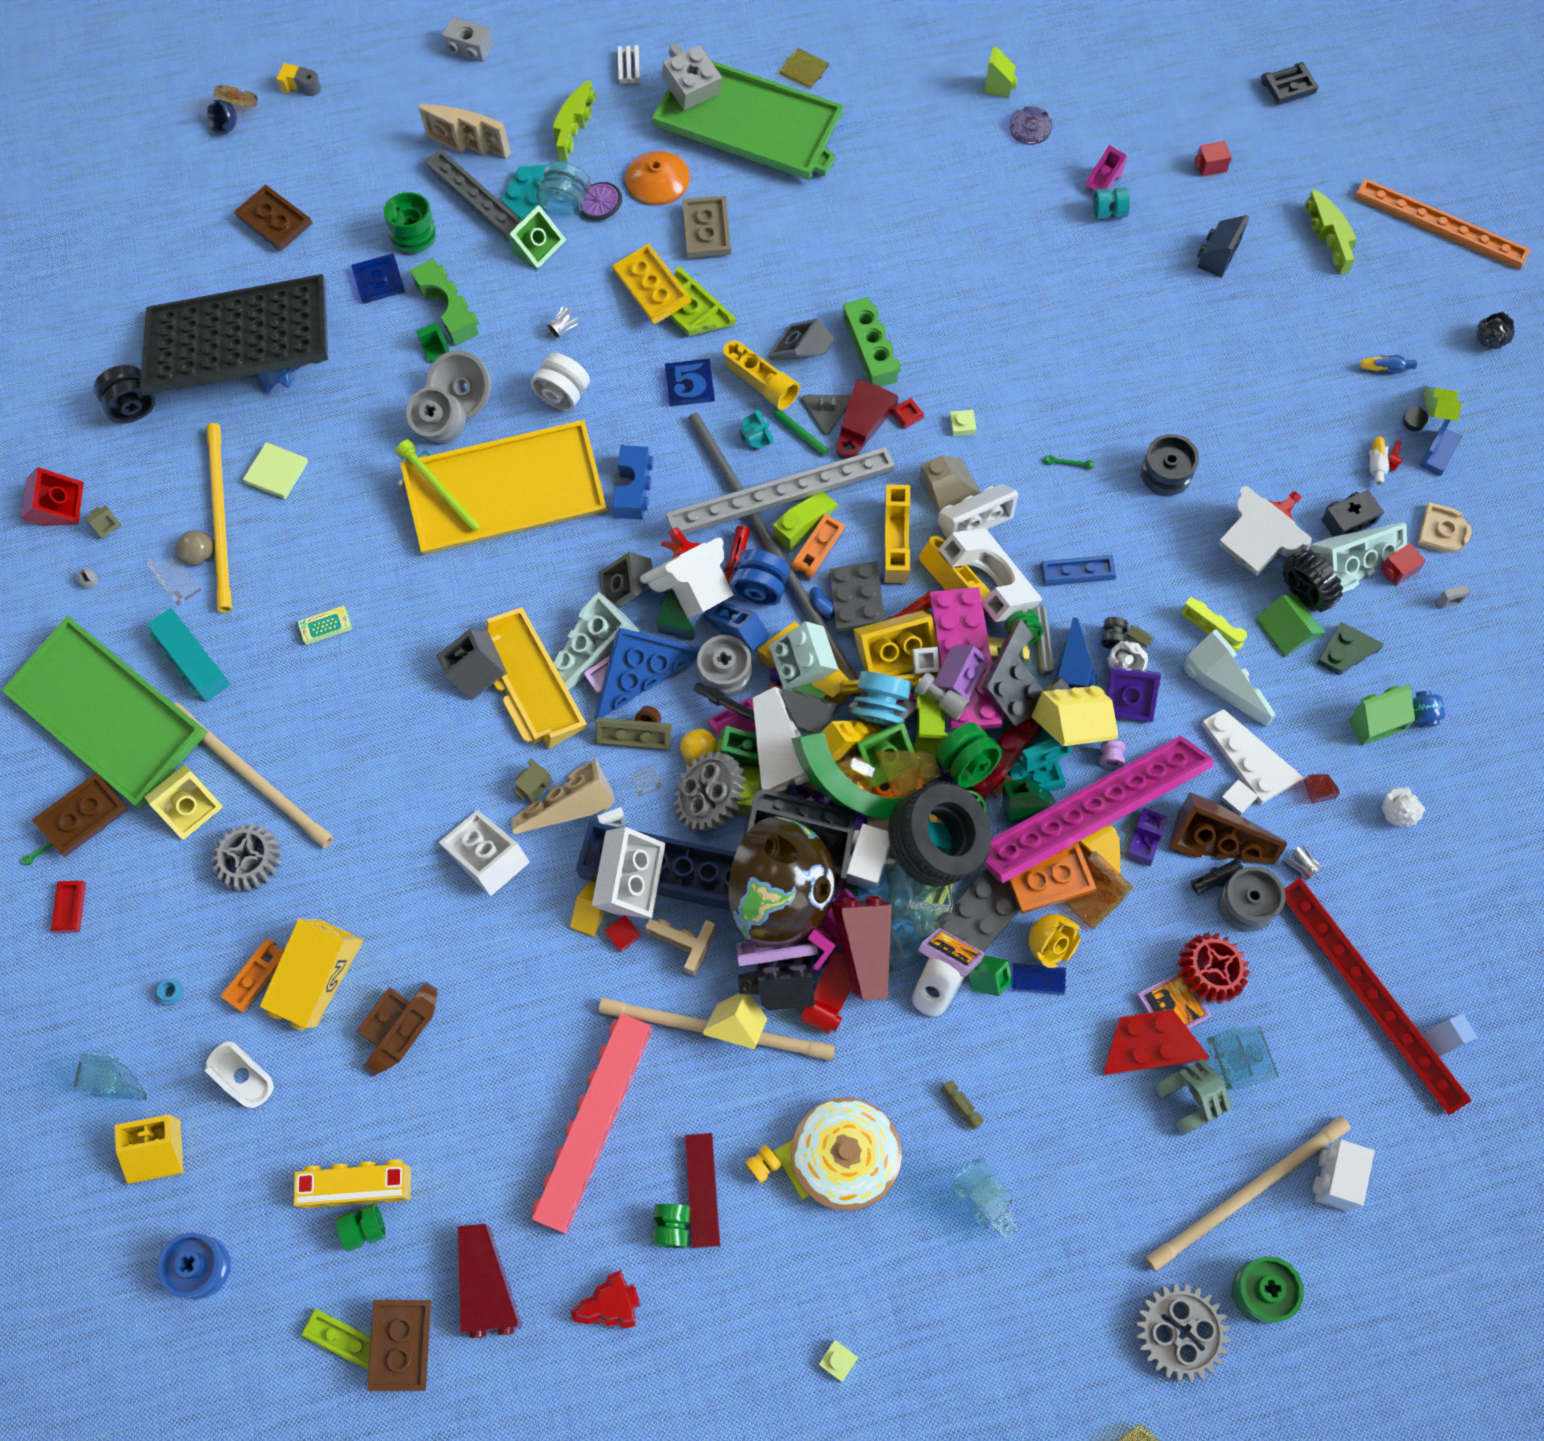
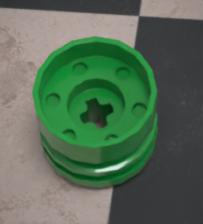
M403 192L392 196L386 202L383 208L384 218L391 242L396 249L406 253H418L428 249L434 243L436 229L432 219L430 204L424 196L414 192Z

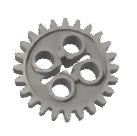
M709 751L708 756L701 753L700 761L693 758V766H685L687 773H680V777L683 780L675 784L679 787V791L673 793L674 796L678 797V800L673 805L679 807L675 814L680 816L679 821L685 823L684 826L700 833L701 831L709 833L710 829L718 830V823L725 826L726 817L733 819L732 810H739L736 803L744 799L739 794L746 790V788L740 785L746 780V778L740 776L744 770L738 767L739 762L735 761L733 757L720 751L716 753Z
M1173 1284L1171 1293L1166 1286L1161 1287L1162 1296L1157 1292H1152L1151 1296L1154 1302L1149 1300L1143 1301L1148 1310L1138 1311V1314L1144 1320L1143 1322L1135 1323V1326L1143 1331V1333L1136 1335L1135 1338L1143 1339L1145 1343L1139 1347V1351L1148 1350L1149 1352L1145 1361H1156L1154 1371H1158L1162 1367L1165 1368V1378H1169L1174 1372L1176 1381H1181L1183 1374H1185L1187 1381L1193 1382L1194 1373L1199 1379H1204V1369L1208 1373L1213 1374L1215 1370L1212 1363L1222 1365L1223 1362L1218 1355L1228 1354V1351L1222 1347V1343L1231 1342V1339L1223 1336V1332L1229 1330L1230 1327L1221 1325L1220 1322L1227 1317L1226 1314L1217 1315L1216 1313L1220 1304L1210 1305V1294L1201 1298V1288L1199 1287L1193 1293H1190L1189 1284H1185L1182 1291H1180L1178 1284ZM1175 1303H1179L1184 1307L1185 1316L1183 1319H1178L1173 1314ZM1162 1314H1165L1167 1318L1176 1327L1180 1328L1185 1326L1187 1328L1185 1330V1334L1194 1341L1200 1343L1204 1347V1350H1199L1198 1347L1187 1337L1179 1338L1178 1336L1180 1335V1331L1170 1323L1164 1321L1161 1317ZM1200 1322L1208 1327L1209 1334L1206 1339L1201 1338L1197 1334L1196 1327ZM1159 1326H1163L1168 1330L1169 1338L1165 1343L1159 1341L1156 1336V1330ZM1183 1345L1189 1347L1192 1351V1359L1189 1362L1183 1361L1180 1356V1349Z

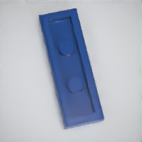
M1113 555L1041 561L1040 564L1044 586L1115 580L1117 576Z

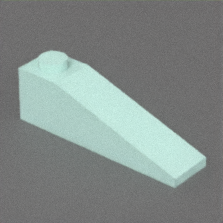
M1401 522L1331 537L1313 543L1312 551L1314 553L1318 552L1321 558H1326V561L1332 565L1333 570L1338 572L1337 577L1342 581L1340 584L1343 586V593L1354 589L1359 585L1361 578L1365 575L1370 576L1375 572V567L1407 545L1406 523Z
M600 592L582 608L578 616L580 619L574 630L570 631L568 635L569 640L564 650L559 652L553 663L568 690L585 678L584 672L610 656L617 627L636 632L640 631L623 612Z
M1217 629L1214 630L1188 654L1183 664L1185 672L1189 677L1194 678L1198 684L1262 725L1268 726L1276 714L1260 689L1251 686L1248 677L1250 674L1247 669H1240L1234 660V657L1237 656L1234 649Z

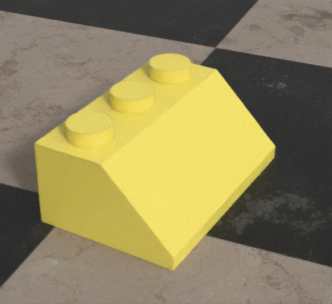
M1097 686L1043 691L1031 716L1062 746L1115 740L1118 737L1112 700Z

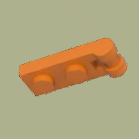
M825 514L794 559L791 568L795 571L800 570L805 573V577L812 580L843 533L845 525ZM806 557L813 561L811 565L803 562Z
M269 938L266 939L220 997L244 1013L274 975L285 949H279L274 941ZM268 955L273 957L269 963L264 961Z

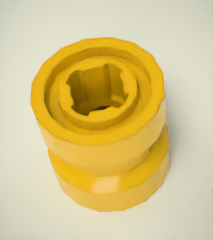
M765 1144L758 1149V1154L755 1157H749L744 1162L745 1166L761 1184L768 1179V1174L771 1171H777L782 1166L775 1154Z

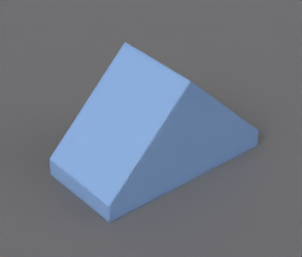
M1463 1014L1451 1018L1423 1033V1036L1440 1057L1478 1038Z

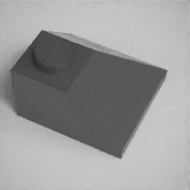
M818 318L792 323L772 349L768 358L776 360L821 356L829 350V345L834 337Z
M628 552L599 571L601 594L617 608L637 597L648 586L647 583H641L640 576L653 569L651 558Z
M794 688L783 689L781 693L797 727L803 728L802 733L807 735L822 732L831 723L839 706L838 703Z

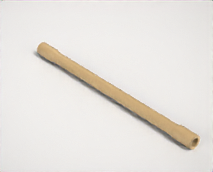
M174 703L208 731L201 740L303 828L322 848H326L332 843L334 836L301 811L197 721L180 703Z
M603 997L599 1006V1013L616 1017L624 1014L637 1020L704 1033L708 1020L630 1005L626 1002ZM762 1032L758 1041V1045L806 1054L810 1057L833 1061L836 1046Z
M1342 1116L1337 1117L1322 1128L1318 1134L1174 1239L1164 1243L1146 1256L1145 1260L1154 1272L1158 1271L1173 1260L1178 1253L1323 1147L1333 1143L1351 1130L1347 1120Z

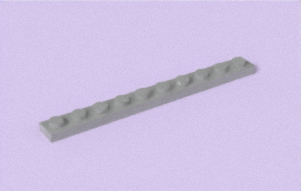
M884 447L666 513V519L670 529L678 527L684 535L894 471L895 465L887 448Z

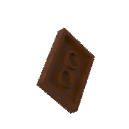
M266 184L234 211L238 219L280 251L313 224L310 217Z
M95 773L32 820L65 858L127 812L128 809L102 778Z
M373 1300L366 1391H426L431 1300Z

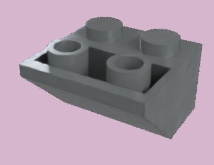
M469 629L436 655L445 677L469 699L476 698L507 674L489 632Z

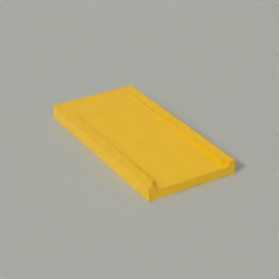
M585 420L420 458L479 524V529L476 531H472L410 461L400 462L420 550L423 555L607 512Z

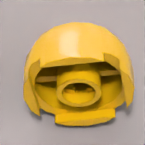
M1048 914L1033 923L1028 936V945L1032 955L1047 968L1058 967L1056 963L1061 960L1068 961L1077 950L1081 937L1077 934L1080 927L1061 914Z

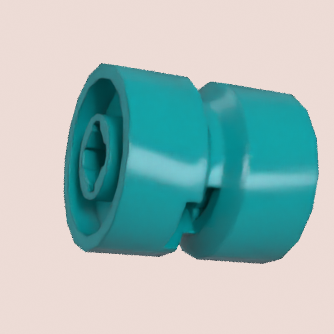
M1114 188L1112 192L1109 189H1096L1093 197L1095 218L1105 219L1109 218L1110 215H1113L1115 218L1127 217L1130 211L1128 188Z

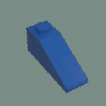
M724 601L715 605L703 615L708 622L725 635L739 638L751 651L761 647L764 644V640L770 636L755 612Z
M1076 617L1072 619L1058 677H1062L1070 689L1096 686L1097 674H1094L1079 620Z

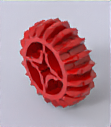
M1208 932L1202 936L1196 935L1191 941L1189 940L1185 943L1184 948L1179 953L1181 958L1176 965L1181 967L1178 975L1185 977L1182 985L1188 984L1191 987L1189 993H1198V1000L1206 997L1208 1004L1214 1001L1217 1004H1222L1225 1001H1232L1235 996H1239L1243 992V988L1247 986L1248 981L1246 978L1249 976L1250 971L1245 969V967L1248 966L1249 962L1242 960L1241 957L1244 956V952L1236 950L1238 943L1231 945L1229 944V937H1224L1221 940L1219 933L1211 936Z

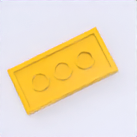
M649 243L612 265L615 274L653 325L692 302L688 293Z

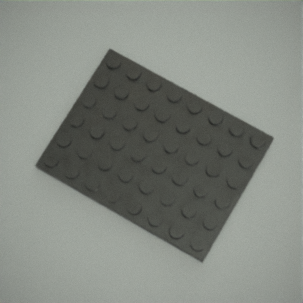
M323 274L146 307L140 378L142 394H159L174 389L180 390L195 385H205L216 381H227L232 378L249 377L258 373L274 372L280 369L296 368L301 365L327 361L326 288Z

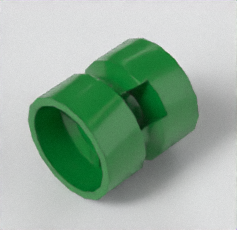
M375 1203L360 1208L358 1214L349 1212L336 1218L338 1235L346 1252L363 1247L364 1241L371 1244L386 1238L385 1224L381 1212Z
M655 1204L653 1221L657 1223V1227L652 1230L651 1245L663 1248H687L689 1231L685 1229V1225L690 1220V1207L679 1204Z

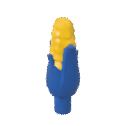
M1380 355V357L1362 359L1360 367L1366 370L1379 371V373H1402L1405 369H1416L1417 361L1405 360L1401 355Z

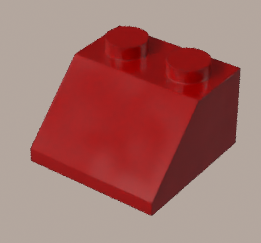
M37 467L26 478L21 519L42 526L77 525L80 518L84 482Z

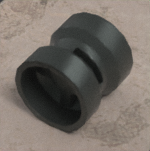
M1119 617L1104 619L1103 629L1105 633L1102 634L1101 645L1112 649L1121 641L1125 642L1126 637L1124 633L1128 630V622Z

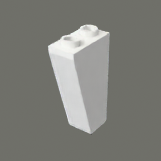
M774 687L753 697L762 790L766 789L785 793L788 791L787 787L795 783L796 785L804 784L810 779L799 763L791 738L802 735L781 695L782 690Z

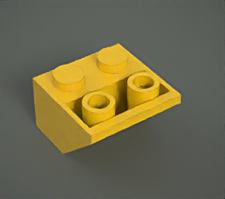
M168 1114L115 1125L116 1154L127 1184L184 1174L180 1119Z

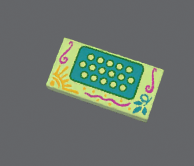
M345 606L298 621L302 638L306 645L352 630Z

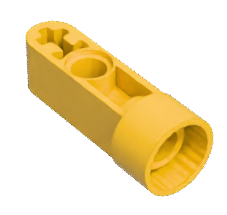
M729 341L724 345L723 353L727 368L763 394L767 401L779 410L788 408L794 402L800 390L798 382L784 372H779L739 341Z
M932 536L919 554L921 563L945 590L979 587L983 602L991 593L988 587L980 581L967 565L952 567L938 550L945 540L938 536ZM983 607V612H984V615H985V614L987 613V611H986V609Z

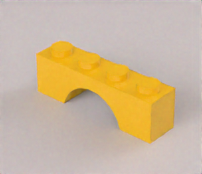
M886 485L884 583L909 582L910 485Z

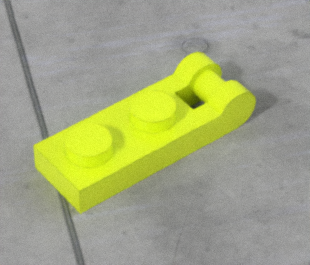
M1193 597L1188 599L1180 613L1207 634L1217 629L1235 652L1241 649L1247 638V633L1244 629H1235L1227 623L1225 618L1216 615L1203 602L1195 600Z

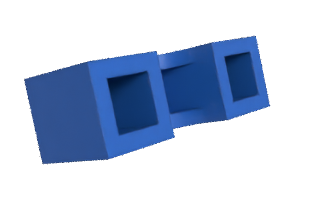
M620 445L618 460L620 477L631 478L634 481L627 486H615L612 506L615 518L643 520L644 511H648L649 498L646 497V490L651 489V476H648L649 470H653L654 457L650 456L649 448L646 446Z

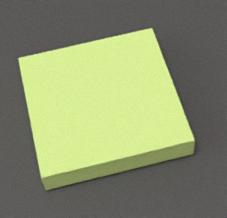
M266 442L243 480L248 485L286 499L306 467L308 460L303 456Z

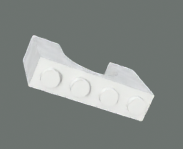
M986 528L953 532L938 549L952 567L973 565L982 569L993 578L998 587L982 602V606L995 622L1007 620L1010 615L1020 610H1023V612H1028V609L1034 610L1043 600Z

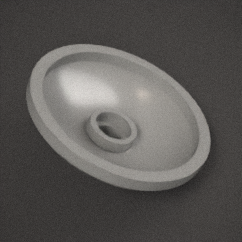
M456 350L447 352L435 360L429 369L426 387H439L457 398L464 406L467 420L477 415L486 405L490 396L491 380L485 364L477 356L466 351ZM464 384H467L466 391L463 390Z

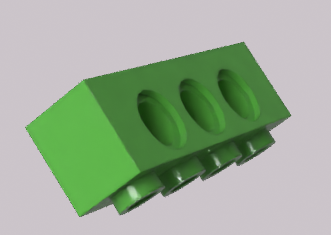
M869 297L844 303L843 319L868 382L880 387L898 382V373L901 372L898 359L893 357V346L890 340H886L885 326L883 322L879 323L876 305H872Z

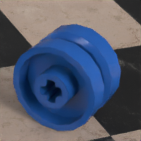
M752 549L741 552L736 566L737 571H735L730 584L732 591L742 599L754 604L772 606L780 603L785 589L783 585L786 584L791 570L789 564L779 556L767 551Z
M194 1232L180 1234L169 1241L161 1251L157 1263L158 1278L163 1288L172 1295L195 1300L209 1298L218 1292L226 1283L231 1270L230 1254L225 1245L215 1238Z

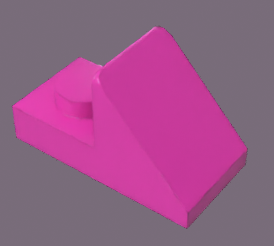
M1108 145L1085 185L1093 190L1109 189L1116 177L1121 178L1128 156Z

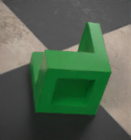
M437 322L416 330L420 344L430 363H434L441 355L450 352Z
M984 955L982 961L969 973L972 990L1000 996L1012 983L1009 961Z

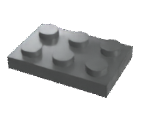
M877 561L829 569L838 634L853 632V629L885 621Z

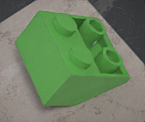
M1409 684L1402 687L1395 685L1386 689L1383 694L1378 696L1373 693L1364 697L1361 700L1362 703L1354 709L1353 715L1348 720L1362 746L1407 730L1415 721L1412 692Z

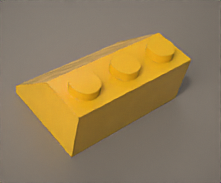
M923 610L853 629L858 653L865 670L869 672L895 676L913 671L912 649L938 647L932 616Z

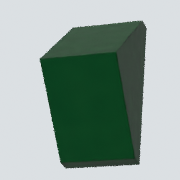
M671 590L668 591L657 619L658 632L687 640L695 639L692 624Z

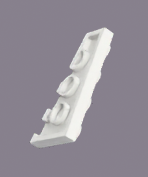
M1224 709L1202 722L1203 728L1244 784L1258 795L1256 800L1260 805L1303 780V776Z

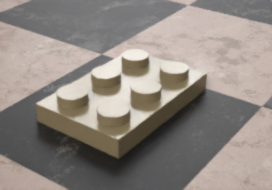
M726 195L682 199L687 258L731 255Z

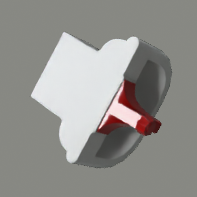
M1247 486L1242 487L1240 490L1237 506L1239 520L1220 539V546L1231 554L1240 566H1245L1256 576L1278 553L1290 557L1303 549L1309 550L1311 537L1295 525L1291 516V511L1295 507L1294 504L1298 503L1302 498L1296 491H1292L1284 502H1274L1261 498Z
M678 527L668 531L671 540L661 542L662 547L673 551L674 554L671 560L640 576L641 583H647L656 592H663L672 588L687 618L700 614L734 595L720 567L724 560L723 540L716 538L707 543L689 542Z

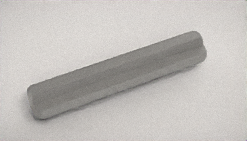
M1036 606L1034 611L1037 613L1039 622H1041L1044 630L1042 636L1036 641L1040 672L1043 675L1052 674L1054 671V661L1047 609L1045 606Z

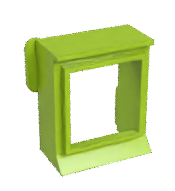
M928 692L924 695L917 693L916 742H914L913 750L920 766H940L936 761V753L940 744L948 736L945 733V711L939 707L940 701Z

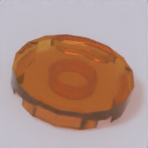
M219 85L214 88V96L222 101L241 106H257L258 96L248 90L243 92L237 87Z

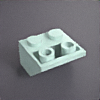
M804 622L769 645L783 689L819 682L838 670L824 626Z

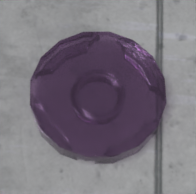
M1027 106L1023 110L1019 111L1018 109L1013 113L1010 119L1009 130L1016 141L1027 145H1035L1048 139L1053 122L1045 110L1039 107Z

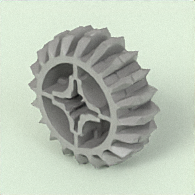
M242 823L240 830L232 826L231 834L223 832L224 840H216L219 848L211 849L215 857L210 860L215 865L212 870L218 875L217 879L221 883L225 882V886L228 888L234 887V889L240 892L243 887L251 892L253 885L261 888V881L263 880L270 883L269 874L277 875L274 866L281 865V861L277 858L282 856V852L278 849L280 843L278 840H274L275 835L272 832H268L264 826L259 828L253 823L250 827ZM257 841L263 843L264 855L257 852ZM229 859L236 863L235 868L237 870L235 874L230 872Z

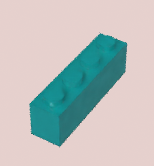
M172 607L147 623L148 627L152 630L149 636L157 646L160 644L164 646L165 649L161 652L170 663L173 661L177 663L178 666L174 669L183 680L186 678L190 680L191 683L187 686L196 697L201 695L207 702L231 685Z

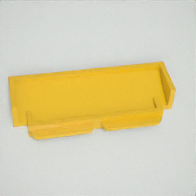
M523 607L487 619L485 631L489 632L507 671V674L493 685L496 690L505 691L506 696L503 703L522 739L525 742H532L533 745L543 740L549 750L585 729L587 724Z

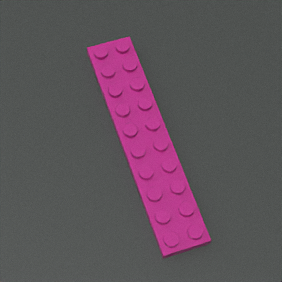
M1180 735L991 838V848L983 866L1001 883H1004L1214 767V760Z

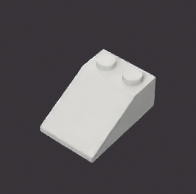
M478 810L439 842L443 849L490 896L530 863L518 843Z

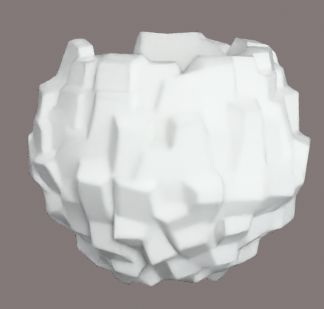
M1121 641L1111 649L1110 657L1107 658L1109 666L1145 670L1148 662L1147 653L1138 643Z
M1409 787L1391 788L1389 793L1386 794L1382 806L1386 820L1393 825L1401 827L1416 825L1423 818L1422 814L1425 808L1417 800L1416 795H1412Z

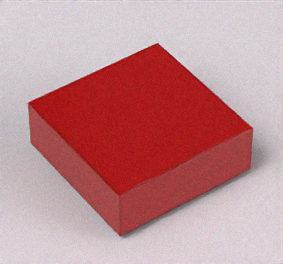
M912 398L892 408V414L904 429L924 418V413Z
M626 915L604 930L620 952L641 937V934Z

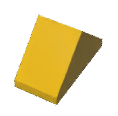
M590 881L576 898L570 928L595 937L605 911L592 906L596 882Z

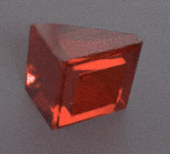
M1329 774L1307 775L1304 779L1311 804L1333 800L1340 795L1339 788Z

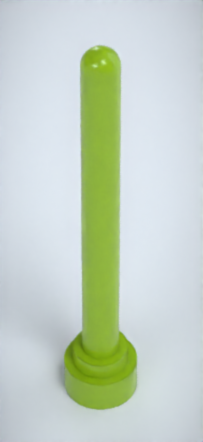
M409 439L401 442L394 450L400 459L409 460L472 531L478 530L479 524L416 455L415 446Z

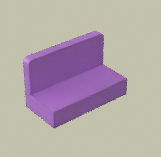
M954 645L951 647L933 684L941 690H952L969 700L988 659L974 645Z

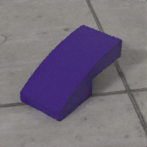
M1143 808L1126 858L1151 866L1168 817Z

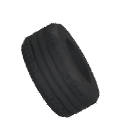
M935 782L923 786L901 799L891 813L888 837L892 853L902 870L915 881L926 886L945 887L974 875L986 862L991 848L989 820L978 800L960 786L948 782ZM930 814L938 817L949 830L952 841L950 855L941 852L930 838L928 832V818Z

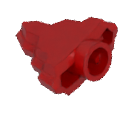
M622 1270L608 1275L606 1282L595 1288L592 1297L581 1300L571 1311L573 1322L592 1324L600 1321L607 1327L618 1325L621 1329L636 1327L634 1309L640 1307V1301L635 1284L627 1286Z

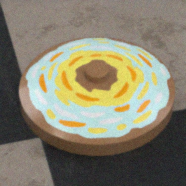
M834 1098L817 1105L801 1120L792 1141V1166L800 1186L817 1203L838 1211L860 1210L878 1202L893 1186L901 1166V1143L893 1123L879 1108L857 1098Z

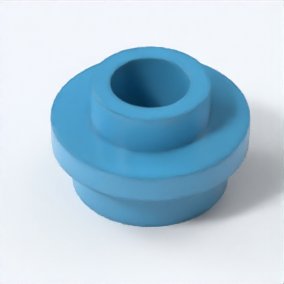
M166 979L157 988V998L165 1005H174L183 997L184 987L176 979ZM174 988V994L168 997V991Z

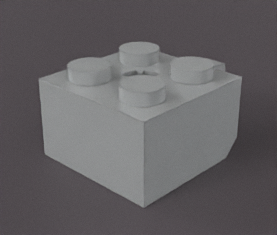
M677 42L669 46L671 58L663 62L662 76L665 84L684 111L720 94L722 76L700 45L686 52L682 50Z

